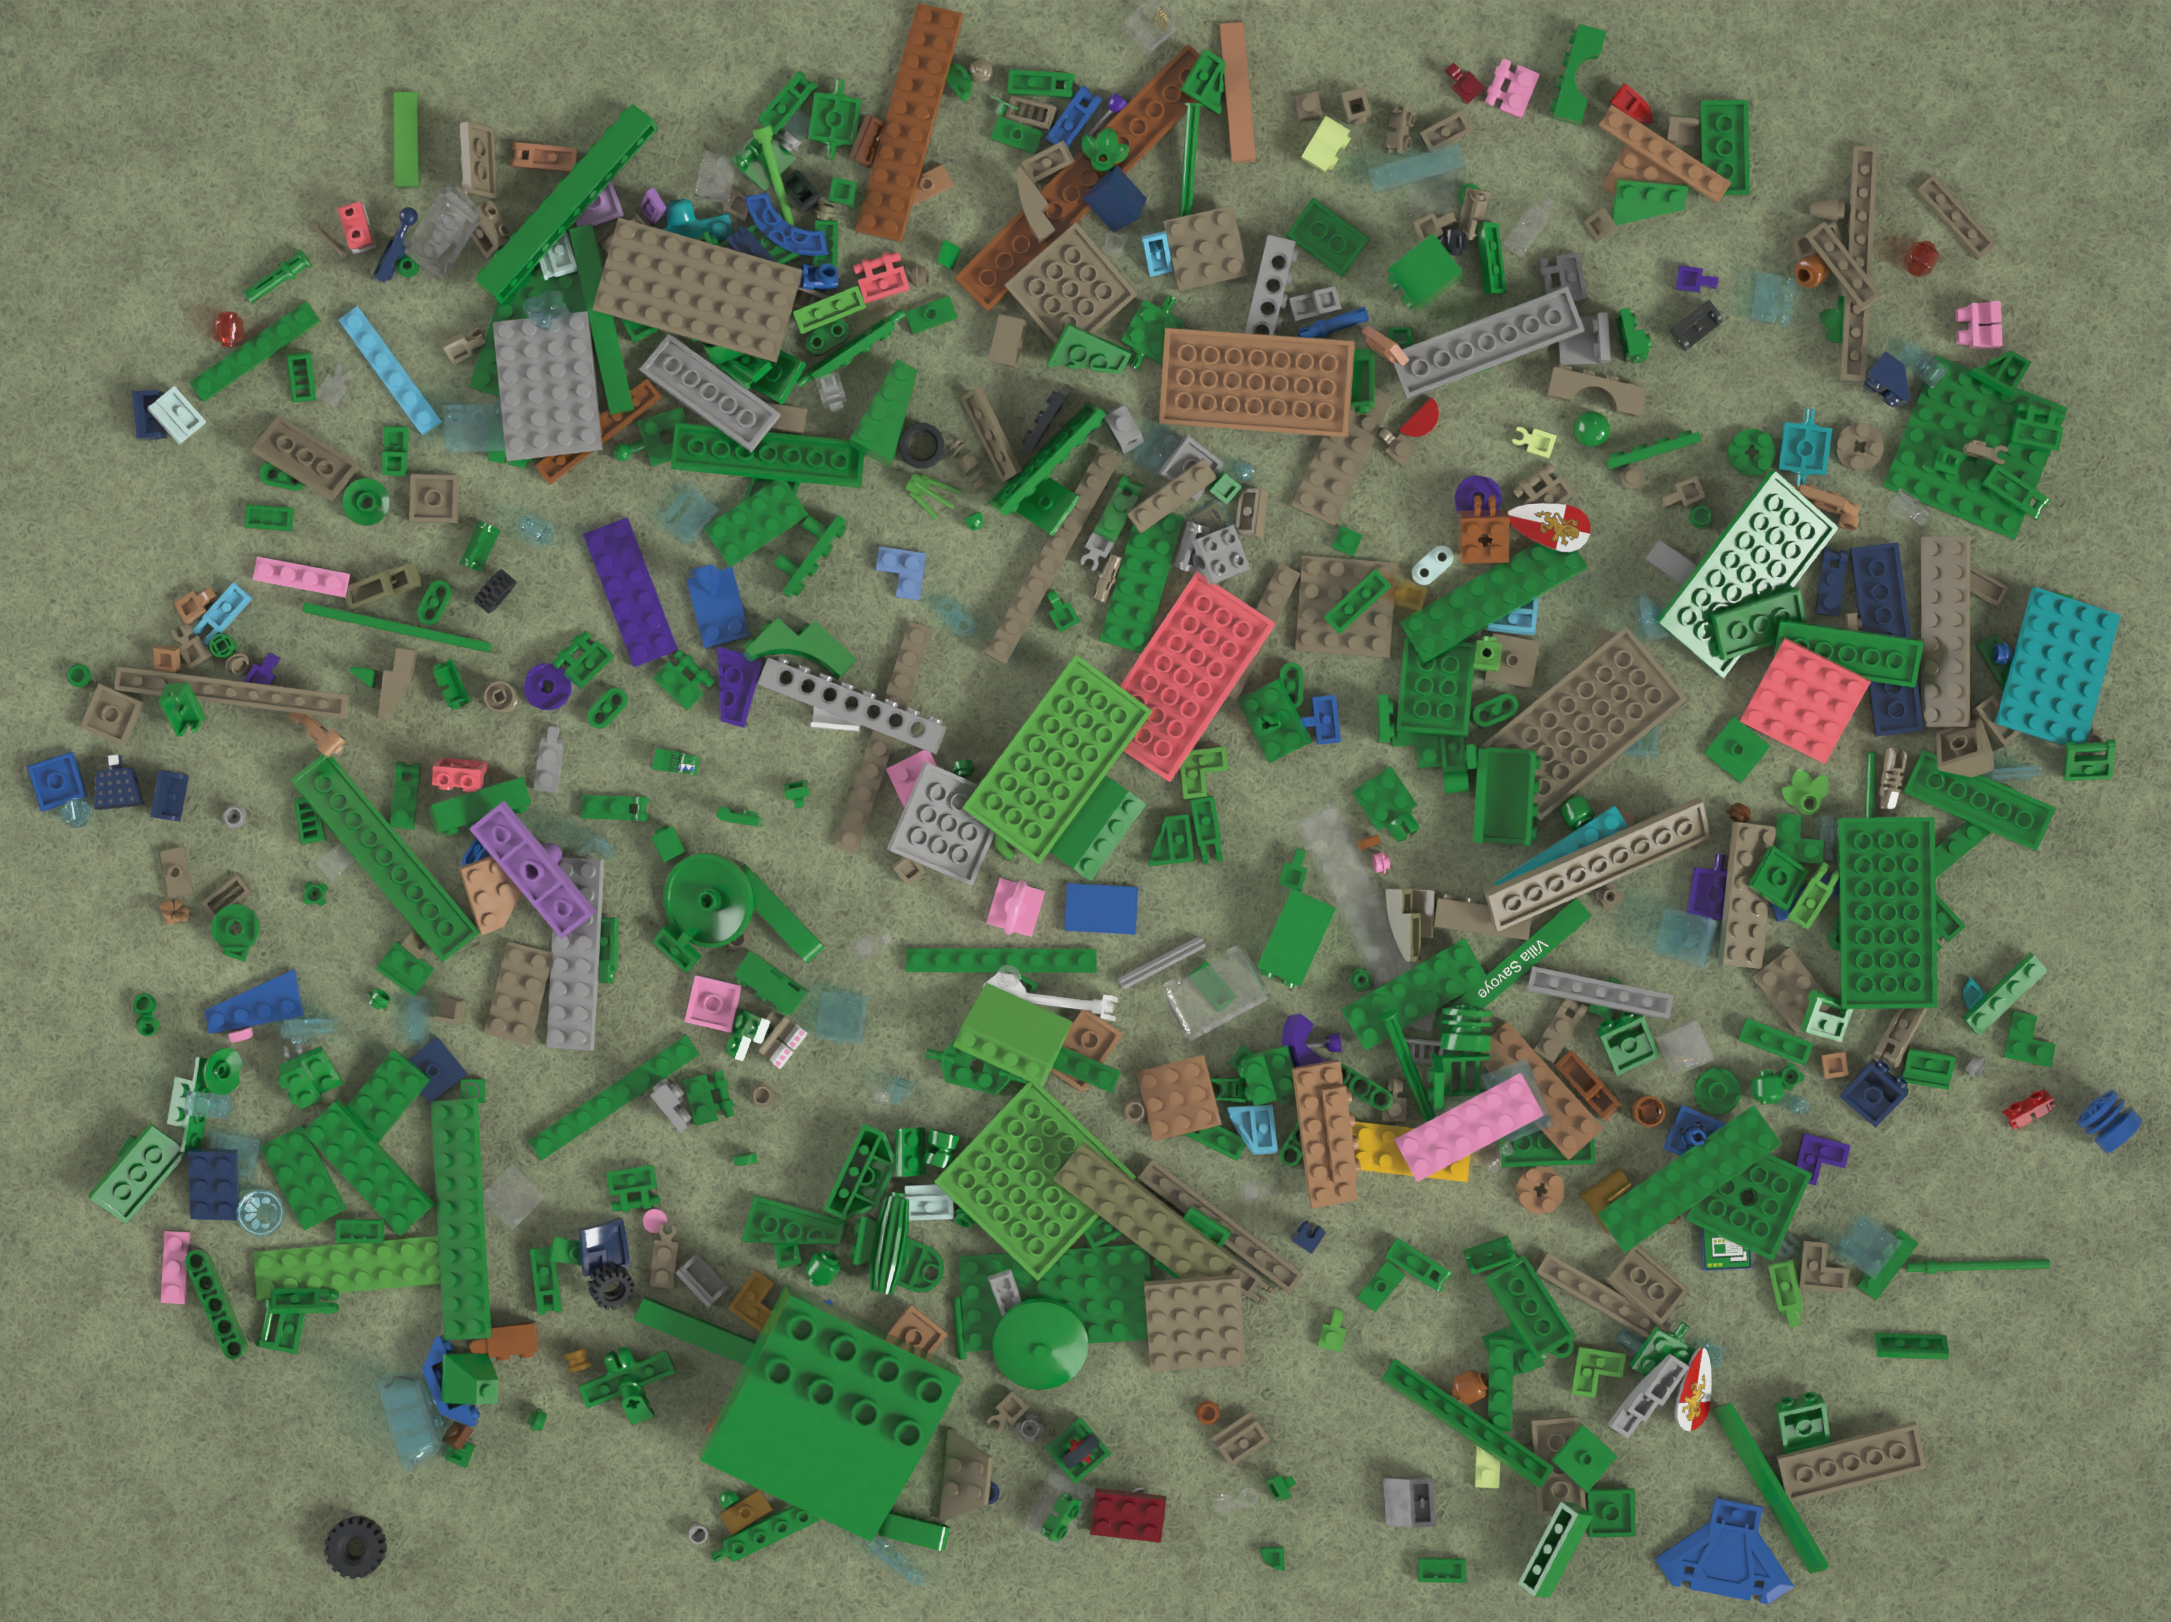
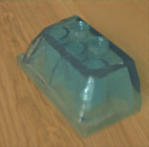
M392 1373L381 1377L375 1383L404 1473L414 1471L422 1463L435 1456L444 1445L441 1441L442 1435L440 1432L443 1425L439 1414L435 1415L432 1406L435 1405V1400L432 1393L427 1391L423 1377L412 1373Z

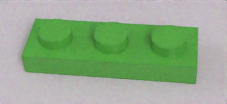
M857 285L794 310L791 313L799 334H803L865 309L866 305Z

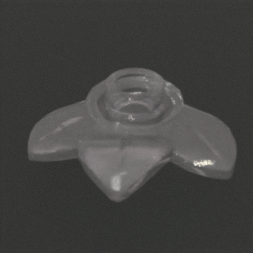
M1504 1136L1473 1152L1472 1159L1475 1166L1484 1164L1487 1170L1499 1173L1501 1156L1511 1155L1514 1151L1511 1143Z

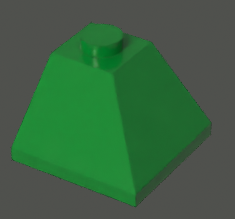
M488 1353L443 1354L442 1403L498 1404V1377Z

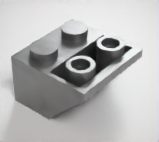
M1431 1474L1383 1477L1386 1526L1408 1528L1436 1526L1434 1486Z

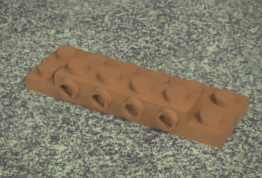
M1333 1060L1292 1068L1309 1207L1314 1209L1358 1200L1355 1179H1358L1357 1173L1361 1172V1165L1359 1159L1355 1158L1354 1150L1358 1149L1357 1138L1355 1135H1352L1351 1126H1355V1118L1353 1113L1349 1112L1348 1103H1352V1094L1350 1089H1346V1086L1343 1085L1340 1061Z

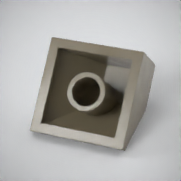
M1981 718L1971 720L1970 727H1950L1936 732L1937 765L1940 771L1974 777L1994 770L1993 751Z

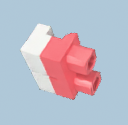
M356 202L337 208L349 249H352L353 253L357 254L377 248L372 229L369 226L370 222L365 205L361 202Z

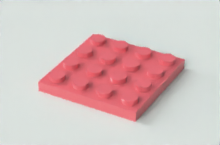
M1784 638L1743 712L1740 721L1825 764L1871 681L1838 663Z

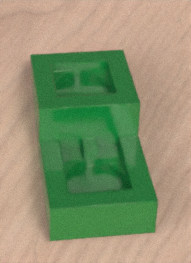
M384 426L382 475H407L409 426Z

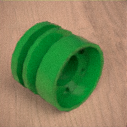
M1468 1005L1442 1008V1014L1453 1015V1019L1442 1020L1441 1022L1444 1025L1452 1026V1031L1441 1033L1440 1049L1491 1051V1036L1481 1033V1028L1491 1027L1492 1023L1481 1022V1017H1492L1493 1011L1483 1009L1480 1006Z

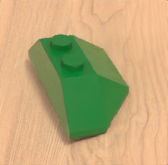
M863 1123L823 1208L824 1211L846 1220L878 1207L895 1170V1157L886 1133Z

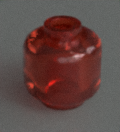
M1930 241L1914 242L1904 258L1906 270L1916 277L1929 275L1938 262L1939 253L1935 245Z
M218 312V316L213 318V339L221 342L222 347H235V342L243 340L244 326L242 317L237 316V312Z

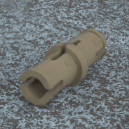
M1108 553L1104 568L1098 574L1099 580L1091 597L1092 599L1102 603L1106 602L1111 586L1116 582L1115 576L1122 558Z

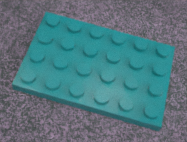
M2033 587L2030 592L1995 725L2064 747L2066 746V741L2086 743L2121 615Z

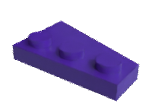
M717 646L721 722L745 728L764 659L758 658L749 662L743 656V653Z

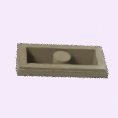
M1260 488L1240 489L1235 524L1237 535L1263 538L1268 499L1267 491Z
M1413 889V913H1421V937L1433 938L1435 890Z

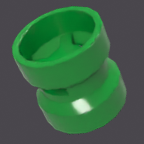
M218 634L210 641V650L217 657L227 659L231 654L237 652V642L229 635Z

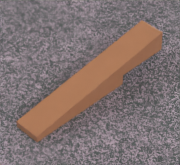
M1243 22L1219 24L1222 60L1225 61L1224 85L1231 164L1252 163L1256 161L1244 26Z

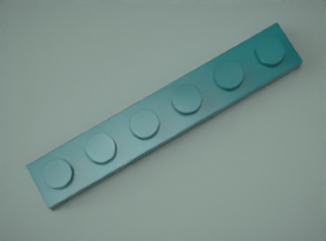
M1614 805L1500 878L1494 884L1495 886L1609 837L1628 825Z

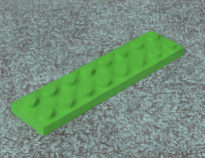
M438 1236L384 1240L383 1244L350 1243L253 1252L257 1300L271 1299L272 1288L335 1289L340 1293L441 1284Z

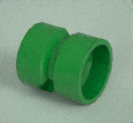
M930 1129L927 1140L930 1146L925 1148L922 1162L947 1168L954 1161L955 1155L952 1151L957 1149L960 1136Z

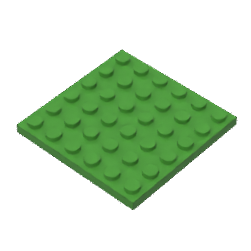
M1029 1081L943 1171L934 1183L1034 1279L1039 1281L1099 1217V1214L1053 1180L1054 1176L1080 1144L1085 1142L1130 1178L1134 1179L1136 1176L1043 1087Z

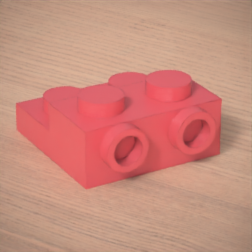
M441 757L433 765L432 785H438V788L442 790L462 787L463 791L475 792L483 786L484 774L488 770V761Z

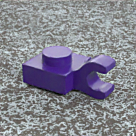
M1679 265L1676 290L1700 293L1701 287L1716 289L1719 277L1702 276L1703 268Z
M269 653L262 666L254 663L243 682L272 685L277 676L271 673V671L276 667L281 658L273 653Z

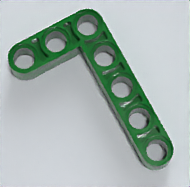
M1340 1063L1341 1068L1347 1071V1077L1343 1080V1085L1346 1086V1089H1350L1351 1094L1380 1111H1386L1392 1107L1394 1100L1388 1090L1347 1065ZM1359 1081H1365L1367 1083V1090L1361 1094L1357 1093L1356 1084ZM1380 1093H1385L1388 1097L1387 1103L1383 1106H1378L1376 1103V1097ZM1299 1121L1280 1151L1281 1162L1289 1167L1300 1166L1303 1162L1302 1144L1298 1138L1300 1132ZM1290 1150L1297 1152V1159L1293 1163H1289L1286 1159V1154Z

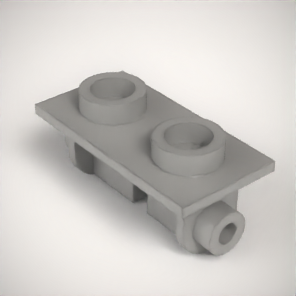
M1191 521L1187 522L1175 567L1196 573L1197 570L1192 562L1196 550L1192 541L1208 535L1210 527Z

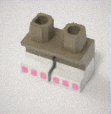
M771 1012L766 1020L770 1021L769 1026L774 1029L769 1037L765 1034L762 1044L755 1041L752 1042L760 1048L758 1051L781 1069L793 1054V1050L797 1049L809 1032L788 1017H782Z

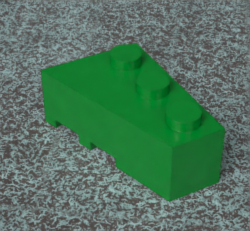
M752 950L749 951L734 973L738 977L736 982L746 989L750 986L756 990L755 995L765 1002L771 1001L776 1005L775 1009L785 1016L787 1014L790 1016L794 1015L810 992Z

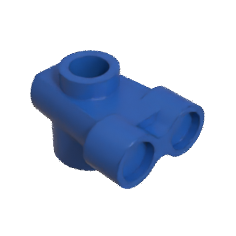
M823 264L819 269L814 268V265H801V270H803L801 289L813 290V288H817L820 291L837 289L838 271L835 266Z

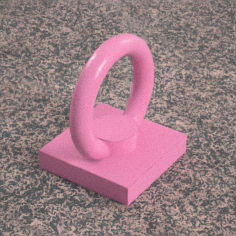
M1000 878L986 923L1003 928L1006 935L1017 932L1032 937L1045 891L1027 886L1025 880H1020L1016 883Z

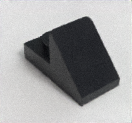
M798 169L782 181L785 192L802 213L821 199L818 191Z

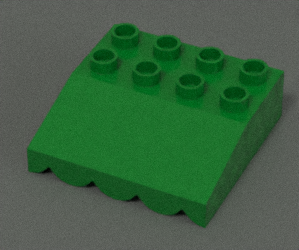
M786 1284L699 1452V1458L701 1462L872 1542L918 1465L962 1377L955 1365Z

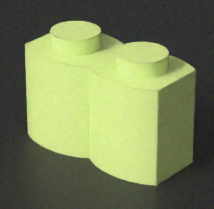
M1325 116L1301 159L1323 173L1327 169L1332 171L1339 160L1336 157L1337 152L1340 148L1345 150L1351 140L1348 136L1350 130Z

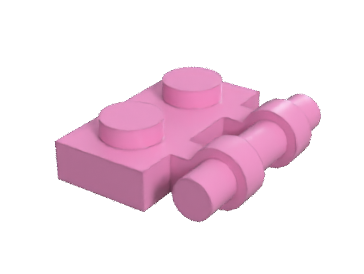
M1502 59L1500 67L1497 66L1494 72L1496 76L1492 86H1489L1487 89V98L1484 103L1493 106L1496 99L1503 101L1499 110L1521 119L1540 74L1520 65L1517 66L1515 73L1509 71L1511 61ZM1504 79L1511 81L1506 93L1500 90Z

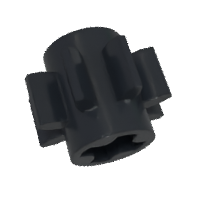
M1445 230V236L1439 237L1440 243L1450 255L1460 256L1462 255V250L1468 249V237H1463V231Z

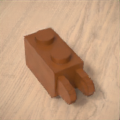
M536 1321L493 1326L491 1328V1338L475 1339L473 1342H470L469 1348L474 1354L488 1353L489 1358L495 1357L496 1361L508 1360L510 1355L519 1354L520 1358L533 1357L534 1352L539 1351Z

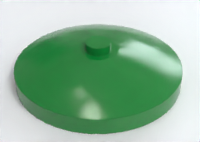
M709 852L689 856L680 861L671 870L665 882L663 892L664 909L673 929L680 936L690 925L698 930L689 943L703 948L721 947L739 938L747 929L754 908L752 888L742 869L729 858Z
M1029 1299L1014 1305L1000 1318L993 1334V1354L999 1369L1009 1380L1028 1389L1046 1390L1067 1383L1081 1370L1088 1353V1335L1083 1321L1069 1306L1052 1299Z

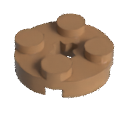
M1545 1166L1532 1167L1521 1174L1516 1185L1518 1199L1524 1208L1536 1214L1553 1212L1560 1205L1564 1197L1563 1180L1551 1168ZM1543 1183L1547 1192L1542 1194L1541 1197H1537L1534 1187Z

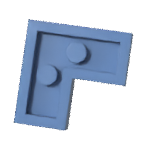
M879 547L876 571L899 574L896 597L920 601L926 553Z

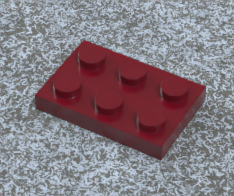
M1095 1488L1090 1535L1161 1543L1167 1496Z

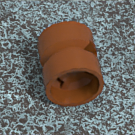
M1651 1095L1637 1097L1631 1104L1630 1109L1633 1119L1640 1125L1647 1127L1660 1124L1666 1112L1662 1101Z

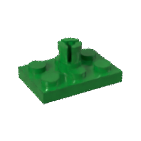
M1277 679L1238 699L1269 763L1312 742L1281 679Z

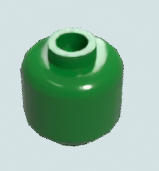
M1571 795L1563 802L1559 811L1566 825L1572 830H1576L1588 823L1595 815L1594 809L1582 795Z
M1773 1070L1758 1071L1759 1076L1751 1080L1754 1100L1760 1101V1105L1779 1103V1099L1784 1096L1782 1077L1776 1074L1773 1075Z
M823 1250L822 1252L814 1253L805 1268V1273L809 1277L808 1281L817 1287L821 1285L829 1286L839 1273L840 1264L838 1257L830 1251Z

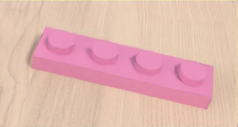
M257 557L253 580L344 598H346L350 574L262 557Z

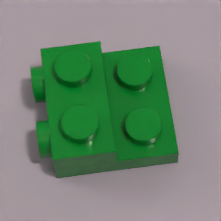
M1630 307L1620 309L1615 315L1624 361H1631L1632 364L1645 362V359L1649 358V348H1652L1650 335L1645 334L1644 329H1634V327H1637V319L1635 313H1631Z
M1624 1011L1621 1014V1018L1615 1021L1611 1019L1605 1020L1600 1023V1028L1596 1029L1598 1038L1616 1076L1660 1056L1644 1016L1641 1014Z
M1288 1044L1242 1057L1241 1065H1238V1071L1241 1079L1246 1078L1248 1087H1245L1246 1097L1248 1101L1253 1100L1254 1106L1272 1102L1279 1097L1295 1093L1292 1068H1295Z
M322 1045L278 1065L280 1075L277 1076V1080L282 1089L288 1088V1097L292 1105L298 1104L300 1109L323 1100V1093L343 1084L341 1075Z
M1512 1325L1482 1336L1488 1355L1490 1336L1514 1337L1513 1376L1543 1367V1360L1547 1359L1546 1355L1534 1360Z
M1806 1392L1802 1398L1783 1397L1780 1399V1403L1774 1404L1782 1449L1785 1454L1831 1443L1826 1404L1821 1394Z

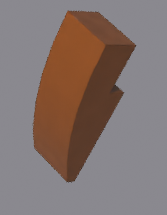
M1573 1050L1569 1051L1554 1065L1603 1122H1606L1622 1107L1621 1103Z

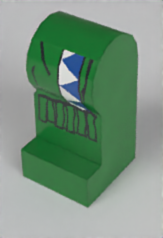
M656 748L652 769L697 776L700 757Z

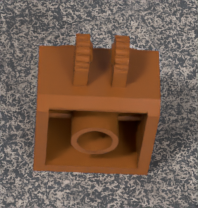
M1489 495V510H1481L1480 496H1474V510L1459 511L1458 552L1461 564L1509 562L1510 517L1507 510H1496L1495 495Z

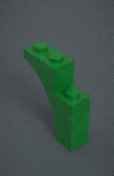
M778 617L773 622L768 620L760 629L762 633L756 639L753 636L744 645L746 650L743 655L749 662L776 654L802 657L824 668L836 680H839L856 661V658L815 620L810 625L805 623L797 632L800 635L798 636Z

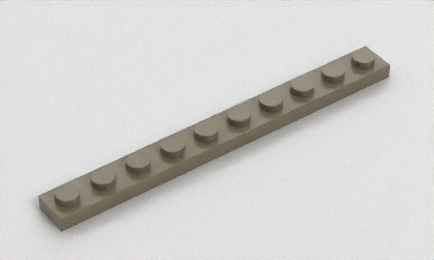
M1854 146L1852 148L1847 251L1871 280L1878 147ZM1846 289L1844 296L1840 380L1864 382L1866 380L1869 307L1862 311Z
M1102 447L1098 449L1074 492L1080 499L1054 536L1050 535L985 651L986 655L1004 665L1007 664L1121 458Z
M909 622L884 700L888 699L898 703L897 708L903 711L906 710L932 632L931 628ZM901 715L893 716L891 720L892 726L899 727L902 717ZM873 730L835 847L858 854L896 740L895 738Z
M117 666L114 690L161 696L166 684L188 682L199 701L347 719L350 695L123 666Z

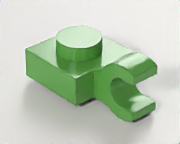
M1334 1308L1330 1324L1323 1322L1318 1347L1341 1352L1347 1330L1344 1327H1340L1344 1315L1343 1310Z

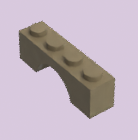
M1561 364L1558 365V368L1554 367L1552 369L1546 393L1547 398L1569 402L1576 393L1582 390L1596 389L1602 391L1610 398L1615 413L1634 418L1641 416L1647 388L1641 387L1642 383L1628 380V383L1618 382L1619 378L1605 375L1604 378L1595 376V372L1582 370L1579 373L1572 371V367Z

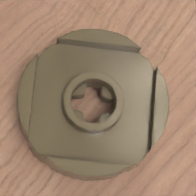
M1866 423L1852 424L1844 428L1837 437L1835 447L1837 459L1848 469L1855 471L1870 469L1878 463L1884 452L1881 435L1875 428ZM1855 441L1865 444L1863 448L1864 453L1853 450L1856 446Z

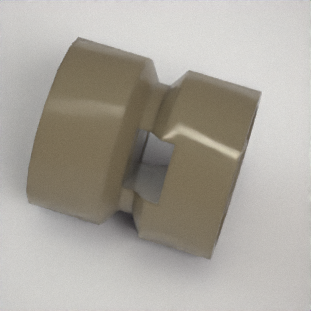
M497 681L486 688L484 700L491 710L498 713H508L518 705L519 695L514 686L506 682Z

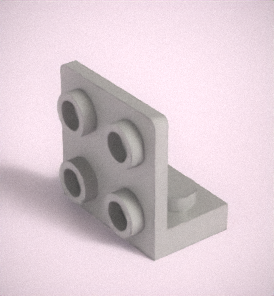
M1608 312L1598 313L1596 316L1580 317L1585 331L1558 342L1560 364L1567 366L1607 364L1611 360Z

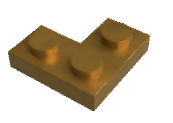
M755 1269L727 1309L759 1332H762L772 1312V1309L763 1304L762 1300L775 1282Z

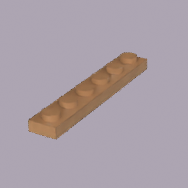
M1611 105L1598 125L1599 128L1716 204H1718L1731 184L1730 181L1613 105Z

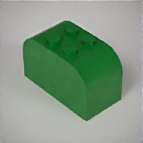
M1432 233L1388 268L1386 281L1394 291L1400 290L1403 294L1401 300L1409 311L1413 308L1418 312L1462 279V270L1434 233Z

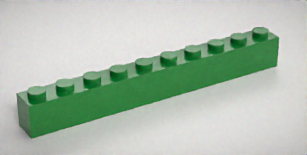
M633 103L629 108H625L620 113L619 119L613 125L607 127L603 137L597 143L590 146L586 156L574 164L569 175L558 182L552 194L542 200L540 207L535 213H531L526 218L525 224L518 231L512 233L509 242L495 252L492 261L479 270L475 278L478 285L502 304L658 130L654 120Z

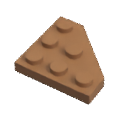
M1626 146L1601 185V188L1615 196L1617 178L1685 183L1629 146Z
M492 856L460 867L461 878L480 934L484 935L503 928L522 891Z

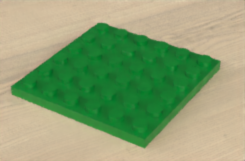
M1935 355L1882 488L2009 539L2016 540L2026 513L1982 485V482L1995 463L1964 454L1957 476H1952L1932 469L1939 447L1942 445L1962 452L1964 444L1972 443V440L1985 442L1986 447L1992 449L1997 446H2005L2008 448L2007 452H1997V457L2005 461L2000 466L2036 489L2051 450L2010 442L2015 419H2025V413L2016 411L2018 403L2028 404V402L2036 403V406L2049 408L2051 406L2063 412H2066L2068 408L2020 388H2016L2011 398L1970 376L1973 371L1972 369ZM2034 416L2035 422L2046 424L2045 417ZM2055 420L2054 426L2061 427L2063 421Z

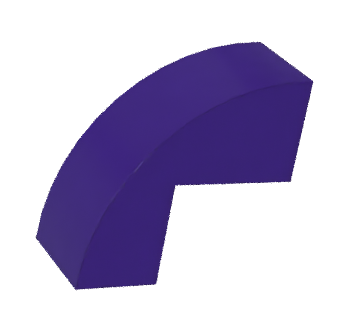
M1301 1013L1287 1017L1282 1033V1046L1288 1044L1295 1067L1325 1061L1304 1044L1314 1024Z

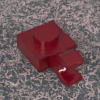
M1454 62L1445 70L1455 82L1451 89L1466 105L1485 89L1470 71L1463 75Z

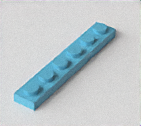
M357 306L341 317L339 322L421 435L426 434L441 423V419L361 309Z

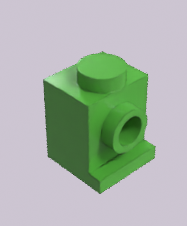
M1483 636V641L1477 640L1473 668L1475 670L1499 673L1503 644L1497 642V638ZM1485 649L1492 651L1490 657L1483 656Z

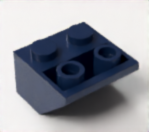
M1883 352L1876 357L1866 371V380L1863 387L1871 393L1878 392L1882 395V401L1888 406L1899 408L1910 399L1905 365L1888 352Z

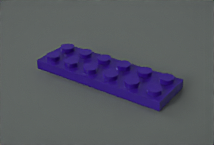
M628 517L583 534L633 667L678 651L677 644Z

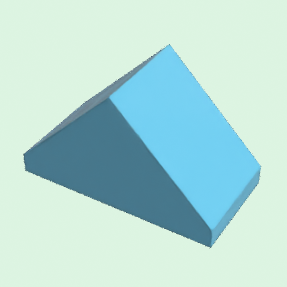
M1166 232L1142 236V245L1150 277L1173 272Z

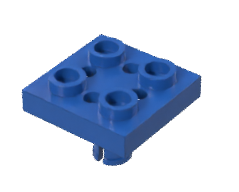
M1680 1105L1662 1149L1681 1156L1688 1151L1686 1149L1687 1144L1692 1145L1688 1146L1689 1149L1695 1145H1702L1704 1143L1702 1140L1723 1127L1726 1123Z

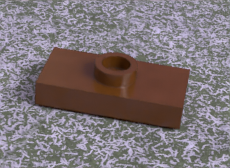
M866 114L848 158L870 168L885 122L873 115Z

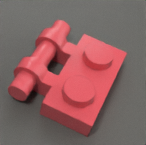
M899 252L883 253L882 257L872 260L867 258L861 260L862 263L853 265L856 274L862 272L866 274V278L858 280L865 304L910 290L903 266L894 269L892 265L894 262L901 261ZM886 266V272L873 275L872 269Z

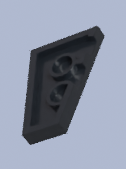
M1065 384L1057 392L1053 390L1046 401L1049 404L1045 412L1041 410L1034 420L1037 423L1033 431L1028 430L1022 439V442L1025 443L1021 449L1028 455L1034 451L1050 427V421L1056 417L1063 407L1062 402L1067 396L1071 395L1074 388Z

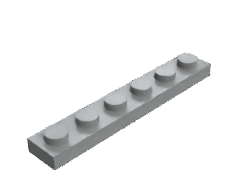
M1534 966L1532 967L1528 991L1665 1020L1670 1018L1674 995Z

